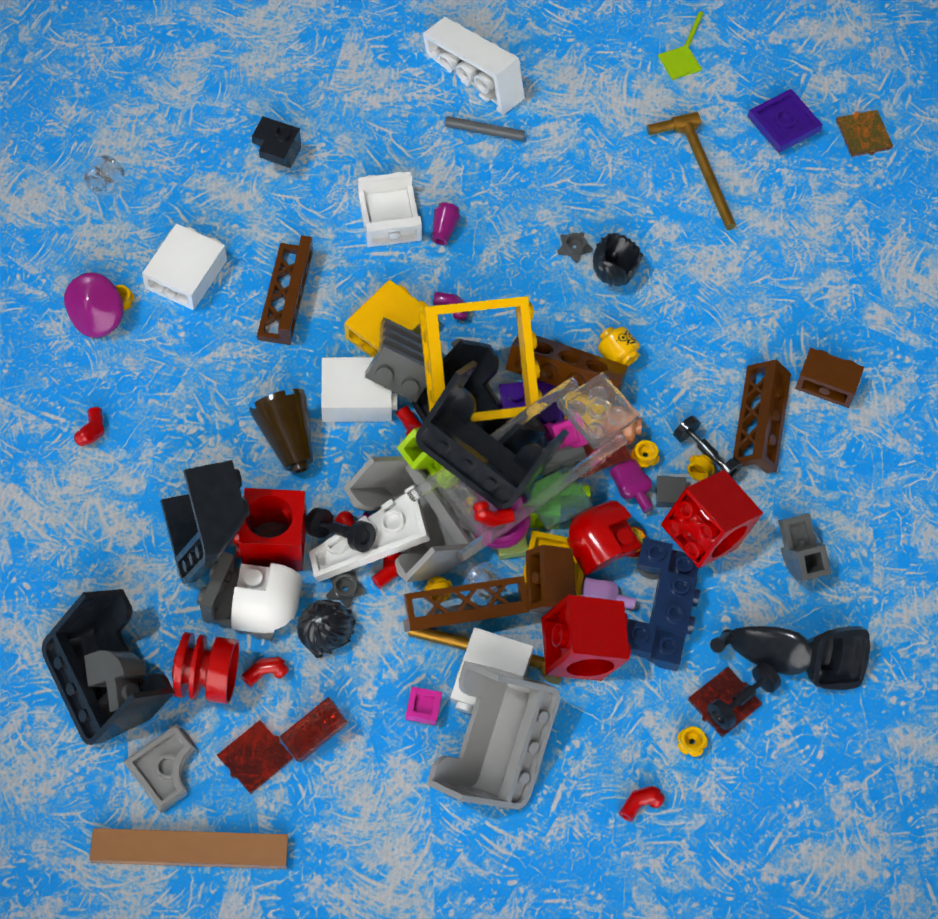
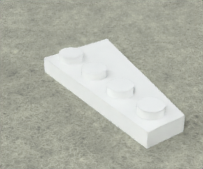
M414 485L404 490L406 494L395 501L390 499L382 504V509L367 518L365 515L357 520L369 522L375 527L376 539L368 551L359 552L351 549L347 538L336 534L310 550L309 556L315 579L320 582L430 541L418 492Z

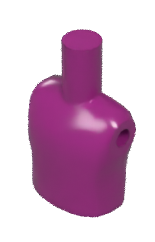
M635 459L623 462L610 470L609 474L623 499L635 498L643 513L653 509V505L646 495L652 488V481L643 472Z

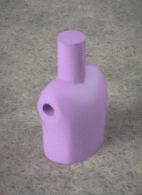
M584 577L580 596L624 601L625 609L634 610L636 598L619 595L618 585L615 582Z

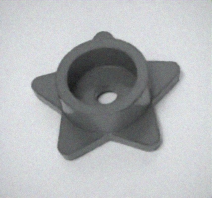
M570 233L560 236L563 245L557 252L558 255L570 256L575 263H578L581 255L592 252L593 248L586 244L584 233Z
M353 571L349 574L331 577L333 587L326 597L329 600H340L346 608H349L353 598L364 595L366 591L357 584L356 572ZM347 587L348 590L343 591L342 588Z

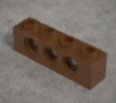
M517 335L511 346L506 370L522 375L519 337ZM536 335L537 347L534 349L535 361H538L540 376L537 380L613 406L615 405L622 390L628 369L627 365Z

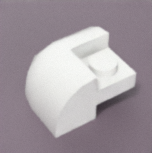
M271 563L270 567L241 564L232 602V630L274 633V630L285 626L291 619L294 620L299 606L303 583L301 575L292 568Z

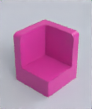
M573 416L554 424L549 422L542 424L547 431L545 436L548 443L564 429L569 432L559 449L567 446L577 448L587 444L579 416Z

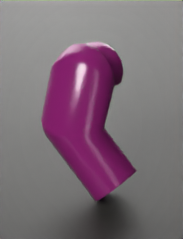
M434 293V306L466 303L455 294ZM467 312L453 313L454 319L466 320L468 317Z

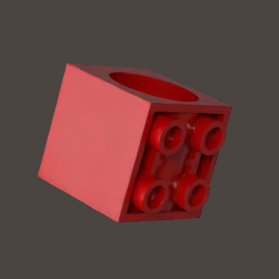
M724 469L686 487L661 523V526L698 568H701L736 550L763 515V512Z
M244 488L243 499L245 498L249 504L250 515L246 517L245 524L234 537L236 557H241L242 564L270 567L271 563L292 568L295 571H303L306 540L305 520L307 517L305 491ZM268 522H278L288 527L283 534L271 538L261 537L253 533L257 527Z
M568 594L541 618L545 671L548 676L602 681L630 660L631 645L628 642L627 636L628 616L625 613L624 601Z

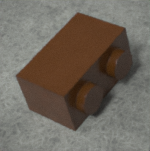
M810 348L795 389L849 408L864 367L856 364L854 361L830 355L826 351Z
M541 545L526 551L527 611L547 613L568 594L576 595L574 586L575 562L572 548Z

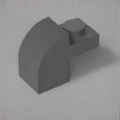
M804 513L778 520L784 545L780 549L790 574L795 579L801 581L831 574L825 544L816 543L810 514Z
M100 650L84 656L88 687H107L110 712H116L132 693L140 692L138 678L147 675L142 661L134 653Z

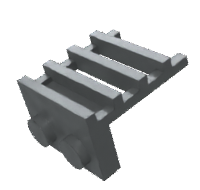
M383 317L380 328L379 350L366 369L365 378L416 402L427 386L421 335Z
M223 552L219 561H216L211 566L209 584L207 587H202L197 600V604L200 605L203 622H213L225 629L227 627L232 629L230 620L232 602L240 569L236 568L233 554ZM237 630V633H247L253 635L258 640L262 638L272 642L274 637L272 633Z

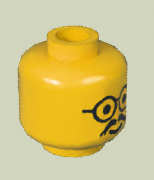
M621 326L615 329L609 327L599 336L601 341L598 345V352L603 358L629 367L640 356L638 353L640 343L625 327Z

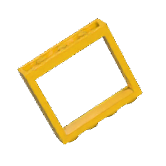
M528 296L418 308L429 412L445 389L438 315L515 307L526 406L474 412L470 420L476 422L540 414L543 397L537 386L540 368L538 361H535L534 357L537 338L531 328L534 309L532 303L529 302Z

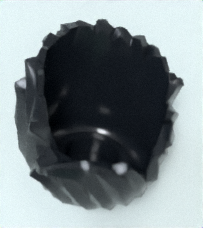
M609 233L605 238H601L600 243L596 244L593 254V269L596 276L603 283H607L610 286L626 285L636 274L643 254L640 252L636 242H632L626 235L621 236L619 233Z
M316 600L314 603H310L309 607L298 618V638L316 658L323 657V653L331 655L333 653L332 650L340 648L351 641V634H354L353 628L356 624L355 618L351 615L352 610L347 609L340 602L332 600Z

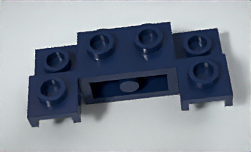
M643 538L637 569L659 576L650 622L644 623L628 619L627 636L628 642L631 645V654L642 657L659 668L677 672L681 662L686 634L692 635L695 624V617L690 615L692 607L697 608L701 590L695 589L698 567L685 552L672 550L673 544Z

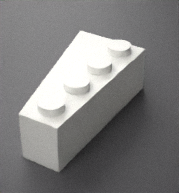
M446 17L423 33L426 53L450 73L455 70L461 82L467 87L471 84L480 91L479 97L484 101L492 100L498 105L496 110L500 114H506L525 99L520 61L515 54L505 51L495 43L489 42L477 33L471 32L459 23L453 22Z

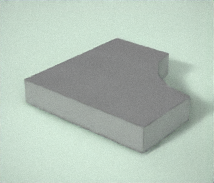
M175 724L123 761L160 813L187 795L182 782V771L186 761L195 752V748Z

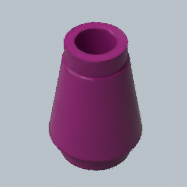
M442 202L434 209L432 242L435 244H448V240L461 218L459 214L460 209L456 205Z

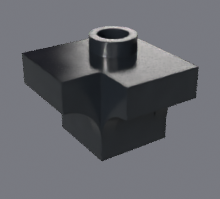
M262 116L252 135V143L260 147V158L291 168L301 150L300 128Z

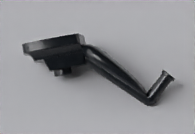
M748 626L734 630L726 629L719 637L712 639L710 642L713 652L720 653L730 644L736 652L756 665L760 662H765L780 674L793 676L806 671L809 681L815 686L830 690L858 688L864 679L870 655L869 632L861 626H847L828 630L808 640L799 632L771 626Z

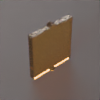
M878 110L863 113L856 111L852 115L836 118L837 125L851 157L864 154L874 155L875 152L893 148Z

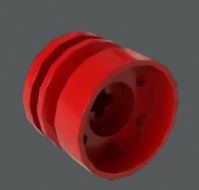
M184 632L173 660L174 697L184 698L187 690H189V698L195 700L201 688L205 687L207 702L229 704L237 677L239 640L216 637L211 650H208L206 635L200 634L195 644L194 633Z

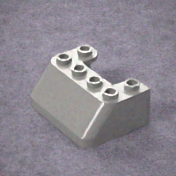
M403 456L371 457L343 488L355 508L365 511H379L382 509V504L390 499L395 501L406 494L404 490L414 485L418 492L430 541L403 550L406 554L399 555L395 560L396 571L405 582L424 581L441 576L474 556L484 546L473 535L470 527V518L451 490L443 491L427 469L413 470Z
M464 661L459 677V688L464 694L477 697L459 756L439 757L431 767L426 785L459 801L516 810L521 809L528 803L560 703V693L557 688L498 668Z

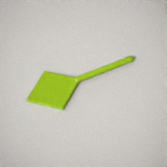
M702 11L698 12L684 46L658 54V58L672 80L702 71V68L689 49L703 16Z

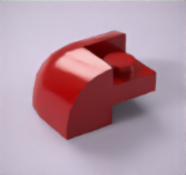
M609 500L581 512L572 519L567 542L569 548L573 549V556L585 576L603 569L613 561L634 553L641 548L639 541L627 522L631 514L618 501Z

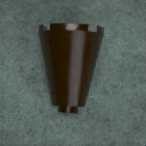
M296 388L293 389L294 394L286 395L284 390L267 395L254 403L256 409L249 408L252 418L286 471H292L293 474L308 470L310 468L309 464L313 462L307 396L303 389Z

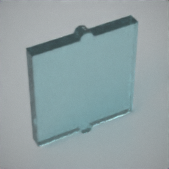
M568 467L531 484L524 492L525 497L532 506V512L537 513L547 530L579 515L593 506L582 489L583 484L577 482Z

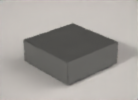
M657 476L656 507H673L687 487L686 477Z

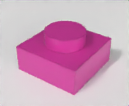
M411 687L405 720L436 725L442 692Z

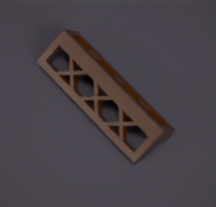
M301 235L299 246L280 243L257 332V340L291 345L313 255L312 237ZM285 253L296 254L293 264L288 266L284 261ZM289 274L291 277L289 286L282 289L278 279ZM283 297L285 300L284 307L279 312H276L272 307V303ZM277 320L279 323L278 334L265 332L266 326Z
M777 359L747 366L733 458L736 457L742 463V467L757 464L767 474L777 472L791 373ZM765 372L762 380L755 385L756 374ZM761 394V401L751 409V402ZM757 418V426L748 434L747 428L749 424ZM753 443V455L743 456L744 450Z
M524 576L403 594L407 619L403 620L405 632L530 612L527 611V591ZM517 583L520 601L509 603L500 596V593L506 585ZM500 586L496 592L490 589V587ZM477 589H484L493 596L485 607H479L470 600ZM463 591H470L466 597L460 593ZM450 593L463 600L454 612H449L440 605L445 596ZM440 595L437 601L430 597ZM424 598L433 607L426 616L415 617L412 599ZM496 599L502 603L499 605H493ZM466 604H468L469 606H471V607L473 608V609L463 610V608L465 607ZM436 609H439L441 612H443L441 614L432 615Z

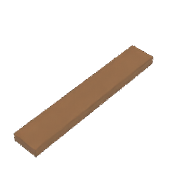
M93 828L89 860L91 863L286 869L288 834Z

